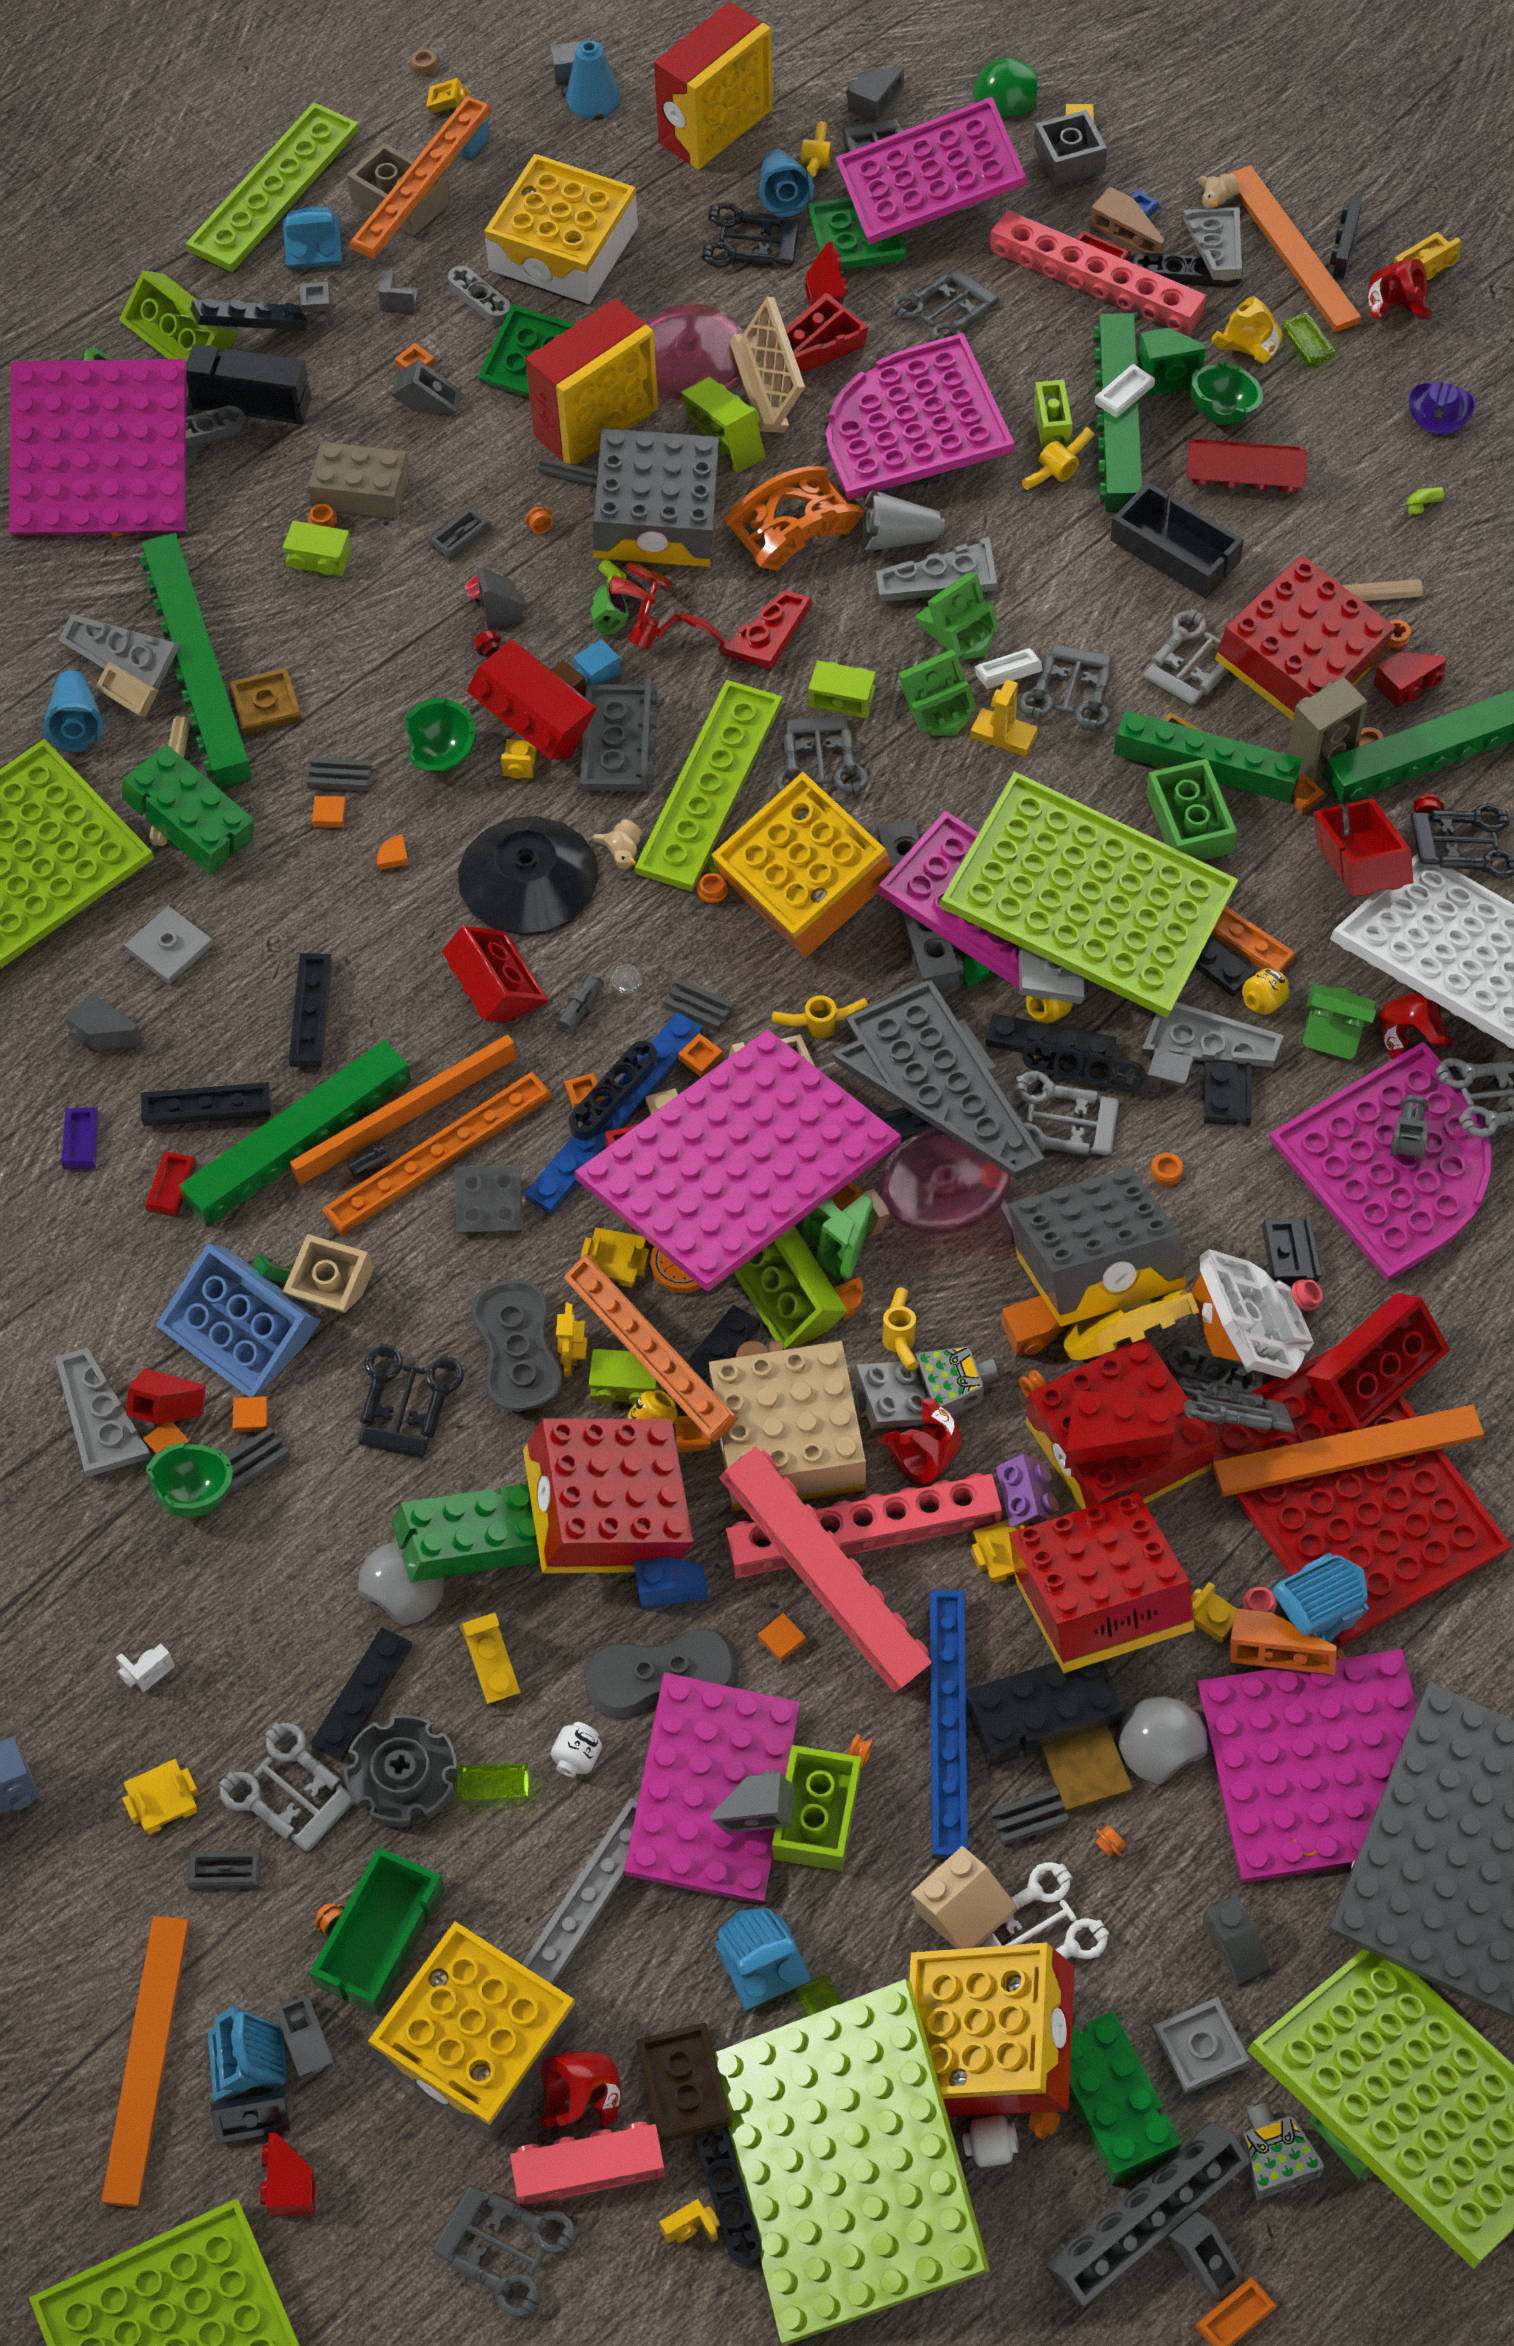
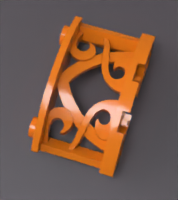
M807 466L784 472L766 481L746 495L741 501L731 506L729 513L723 521L726 525L730 526L753 554L754 560L759 567L779 571L788 559L806 546L805 540L815 535L819 539L836 534L848 535L865 512L859 505L850 504L827 477L829 471L826 467ZM782 498H796L808 502L805 508V516L796 519L790 516H782L774 519L777 506ZM749 522L752 529H757L752 534H749L745 529ZM764 537L765 546L762 549L757 541Z

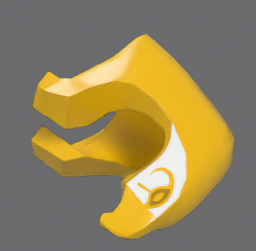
M1255 296L1247 298L1230 316L1223 334L1216 331L1212 336V343L1219 350H1234L1254 356V359L1262 364L1267 363L1269 359L1274 357L1282 341L1280 326L1266 304Z

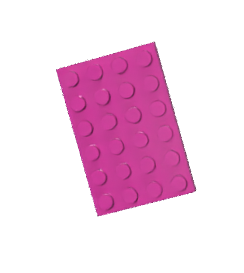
M992 97L835 157L869 245L1028 184Z
M944 811L879 884L876 893L1019 989V946L938 907L941 898L979 834L947 811Z
M664 1672L623 1875L763 1905L773 1856L772 1843L775 1828L725 1833L712 1821V1813L747 1776L760 1775L762 1771L774 1770L786 1777L800 1702Z

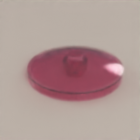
M679 304L664 308L644 321L654 331L658 392L682 398L681 391L708 377L727 387L739 376L740 372L729 341L734 334L743 335V331L738 323L725 312L702 304Z
M931 1127L923 1132L914 1134L902 1142L889 1156L881 1175L882 1194L892 1216L902 1225L928 1234L959 1232L982 1222L994 1213L1004 1201L1011 1183V1176L936 1127Z

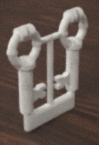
M1048 1862L1037 1865L1030 1874L1027 1888L1019 1892L1018 1895L1016 1894L1014 1897H1011L1018 1910L1034 1900L1047 1903L1060 1901L1059 1904L1063 1910L1006 1945H1019L1066 1915L1070 1921L1074 1922L1066 1932L1064 1944L1055 1949L1065 1959L1070 1957L1092 1959L1100 1956L1107 1945V1937L1110 1934L1104 1928L1105 1926L1101 1920L1096 1921L1089 1918L1076 1920V1916L1067 1902L1062 1900L1067 1894L1070 1881L1072 1880V1876L1064 1864L1059 1865ZM1046 1871H1052L1061 1885L1059 1890L1054 1891L1052 1894L1044 1893L1043 1888L1038 1883L1039 1876ZM1014 1914L1003 1923L1007 1925V1931L1011 1936L1015 1934L1013 1929L1022 1930L1019 1921L1014 1920ZM1083 1927H1089L1098 1941L1096 1947H1092L1091 1950H1082L1079 1943L1074 1939L1076 1932L1082 1930ZM992 1933L978 1948L1002 1945L995 1934Z

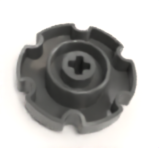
M413 1715L391 1716V1722L388 1726L381 1727L377 1722H374L360 1732L352 1742L348 1752L350 1759L355 1762L344 1768L347 1790L357 1809L371 1808L369 1813L372 1821L388 1827H410L415 1816L421 1815L426 1820H429L437 1815L451 1799L454 1787L453 1783L448 1781V1779L458 1775L456 1754L451 1741L444 1732L438 1735L431 1734L433 1729L430 1721ZM401 1767H406V1768H407V1769H403L402 1772H401V1774H396V1773H399V1772L401 1771Z

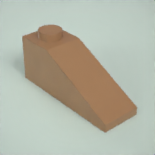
M1109 187L1091 207V228L1139 253H1164V238L1132 197Z

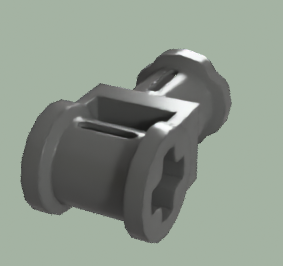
M1409 1095L1400 1100L1402 1114L1401 1117H1398L1396 1127L1394 1128L1390 1156L1395 1157L1396 1154L1417 1157L1418 1161H1423L1428 1134L1426 1133L1427 1121H1424V1116L1429 1110V1102L1423 1097Z

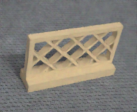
M767 296L743 335L734 334L729 342L750 405L756 409L759 415V430L785 433L789 427L786 416L805 389V385L775 298ZM782 375H783V378H782V387H781V392H780L781 377H782ZM791 379H792V382H793V385H794V386H793V388H792L791 391H790V388H791Z

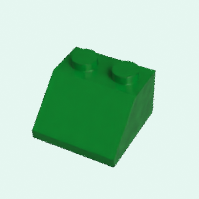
M1171 328L1142 332L1140 334L1137 367L1155 378L1154 386L1145 393V396L1150 397L1190 389L1191 378L1196 368L1198 370L1204 367L1205 344Z

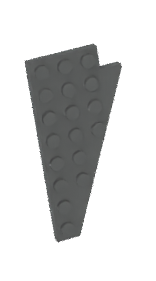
M931 979L846 1017L847 1026L856 1041L832 1052L834 1061L838 1065L1015 1179H1019L1046 1166L1042 1153Z

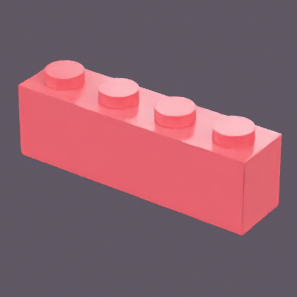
M647 2122L632 2123L626 2127V2130L613 2133L610 2129L597 2130L592 2132L589 2138L576 2140L575 2137H563L553 2142L554 2145L540 2148L538 2144L524 2145L519 2147L516 2153L510 2154L517 2199L522 2207L665 2177L656 2124L648 2125Z

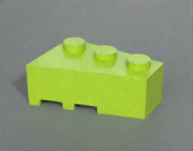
M711 377L681 391L688 418L704 436L719 437L718 444L720 446L718 447V452L721 456L728 454L733 462L732 468L737 474L766 459L758 426L760 418L754 407L748 406L738 395L732 394L723 384H719Z

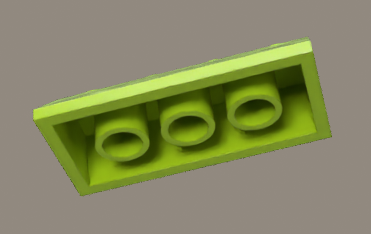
M143 270L119 318V321L166 358L185 359L186 363L193 344L218 347L219 352H223L224 349L232 348L239 334L233 327L198 325L190 310L192 299H197L165 274Z
M795 1226L791 1227L734 1271V1274L775 1341H784V1350L796 1348L828 1332L848 1311Z

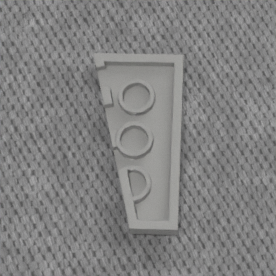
M1240 208L1183 210V220L1213 280L1231 281L1233 279H1242Z
M990 537L980 539L978 544L969 547L966 544L954 547V551L939 555L938 552L927 555L926 560L917 563L911 560L876 571L879 602L934 597L969 572L978 574L982 592L997 591V577Z
M74 614L70 615L59 638L60 642L105 669L107 663L112 662L156 690L159 689L181 645Z
M1176 1002L1168 1018L1156 1013L1142 1048V1055L1154 1056L1155 1050L1158 1048L1193 1057V1060L1230 1062L1241 1065L1251 1063L1252 1066L1273 1067L1284 1035Z
M84 1348L56 1356L55 1359L86 1477L151 1459L150 1451L142 1441L132 1421L126 1416L120 1401L109 1386L89 1349Z

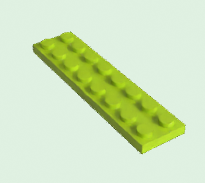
M313 102L185 243L187 251L233 273L360 131L359 123Z
M730 680L725 681L635 866V874L690 892L694 891L783 704L782 696Z

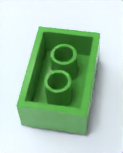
M1207 758L1148 772L1146 795L1166 845L1199 861L1234 853L1237 831Z

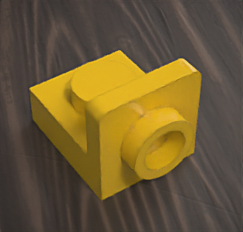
M458 78L430 86L426 107L431 114L453 107L457 109L466 96L471 97V93Z
M506 739L505 752L501 755L503 776L516 779L523 777L533 778L537 749L528 741Z
M1209 1582L1203 1590L1197 1588L1191 1595L1194 1625L1222 1643L1233 1628L1236 1608L1214 1593L1215 1585Z
M699 2199L659 2222L660 2230L668 2244L674 2240L680 2243L689 2239L697 2232L696 2227L701 2225L711 2243L718 2240L716 2228L720 2226V2223L710 2206L703 2208Z

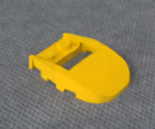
M1185 1289L1174 1291L1073 1323L1065 1336L1064 1348L1067 1355L1073 1360H1084L1100 1356L1115 1350L1118 1347L1117 1342L1130 1337L1132 1343L1146 1338L1145 1330L1160 1324L1162 1329H1165L1175 1324V1320L1191 1313L1193 1315L1198 1313L1199 1309L1191 1292L1188 1293Z

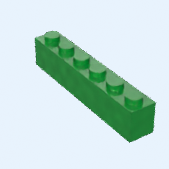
M1127 710L1124 711L1113 752L1114 755L1157 767H1173L1207 758L1217 783L1287 803L1291 802L1303 760L1295 756Z

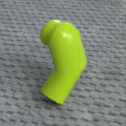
M1443 487L1419 489L1406 500L1408 513L1410 515L1422 514L1424 512V503L1443 502Z
M605 559L600 563L598 570L608 578L607 583H610L613 576L627 580V575L609 559Z

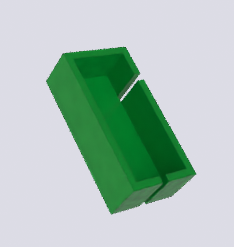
M168 744L164 745L122 779V799L141 816L146 813V820L209 875L229 859V852L235 855L253 840L254 819Z
M528 1483L501 1487L497 1494H495L494 1489L401 1502L391 1522L399 1549H405L402 1558L410 1583L536 1563L540 1558Z
M377 1847L309 1972L314 1986L341 1999H344L345 1995H347L349 2003L378 2016L427 1925L425 1915L428 1917L432 1916L445 1891L442 1876L381 1847Z
M1115 2011L1085 2023L1083 2033L1080 2032L1078 2027L1072 2029L1069 2100L1112 2186L1167 2161L1181 2148L1182 2143L1167 2113L1161 2115L1163 2105Z

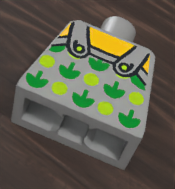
M967 1347L922 1352L915 1355L919 1363L916 1371L926 1398L936 1400L952 1416L983 1401V1382L998 1378V1371L994 1360L990 1359L975 1364L972 1353Z
M1268 2103L1256 2105L1247 2111L1254 2129L1243 2134L1241 2144L1251 2161L1247 2165V2170L1255 2201L1321 2177L1325 2168L1324 2164L1293 2116H1287L1275 2121Z

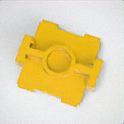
M595 1227L593 1238L585 1237L580 1259L587 1254L612 1281L619 1282L620 1286L632 1288L635 1285L637 1274L638 1276L645 1277L650 1254L649 1249L644 1248L646 1239L643 1236Z
M566 1302L565 1314L557 1315L556 1327L560 1365H564L565 1378L572 1376L573 1365H577V1360H586L587 1338H584L585 1321H575L573 1305Z
M1005 1520L973 1530L976 1544L972 1545L971 1553L979 1573L987 1569L990 1579L994 1584L1007 1580V1576L1015 1574L1009 1533L1029 1527L1028 1523L1013 1528L1009 1525V1521Z
M172 1759L161 1766L124 1782L128 1796L122 1799L133 1824L141 1822L145 1833H148V1835L161 1830L160 1826L181 1816H184L185 1819L197 1813L196 1809L198 1808L193 1797L198 1796L199 1793L188 1768L180 1770L176 1759Z

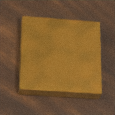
M287 668L229 682L244 735L302 720Z
M1108 1725L1041 1747V1752L1055 1788L1057 1787L1060 1800L1063 1802L1065 1813L1074 1812L1132 1793V1786Z

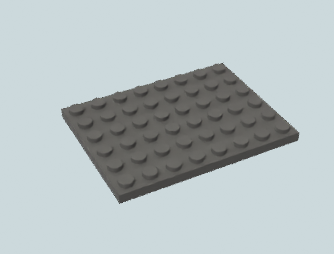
M1429 1681L1419 1700L1327 1932L1514 2021V1721Z

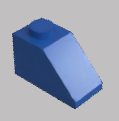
M669 1556L634 1562L641 1609L709 1599L702 1564Z

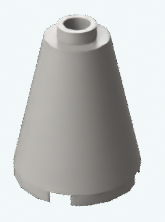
M870 491L868 493L864 506H870L867 511V515H863L862 543L863 546H867L865 550L875 551L937 541L939 535L944 534L945 519L940 517L939 511L877 491Z

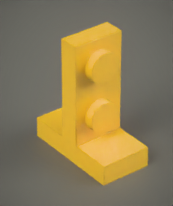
M1006 679L1002 689H997L992 698L991 706L995 707L994 711L981 709L970 730V738L1027 757L1038 735V727L1016 720L1018 683Z
M495 1612L460 1625L487 1704L521 1693L498 1627L500 1625Z

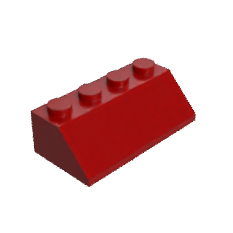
M1189 438L1186 478L1192 479V484L1209 485V480L1221 481V486L1238 487L1239 483H1250L1251 489L1267 490L1268 485L1280 486V491L1297 492V487L1304 488L1308 452L1306 447Z
M514 640L508 641L478 667L466 691L550 760L572 757L597 710L594 704Z
M1396 1293L1305 1375L1319 1400L1355 1431L1364 1429L1450 1351V1348L1421 1297Z

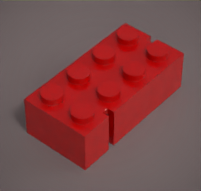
M1374 798L1346 804L1349 835L1344 833L1341 805L1314 811L1317 846L1341 881L1344 882L1352 897H1365L1373 892L1385 889L1397 890L1404 885L1414 883L1411 849Z

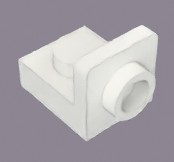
M159 1644L155 1649H150L143 1653L138 1663L134 1666L122 1653L116 1657L121 1668L117 1671L118 1675L129 1687L135 1684L142 1693L175 1667L170 1653L162 1644Z

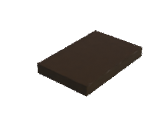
M706 2022L636 2040L660 2144L732 2126Z

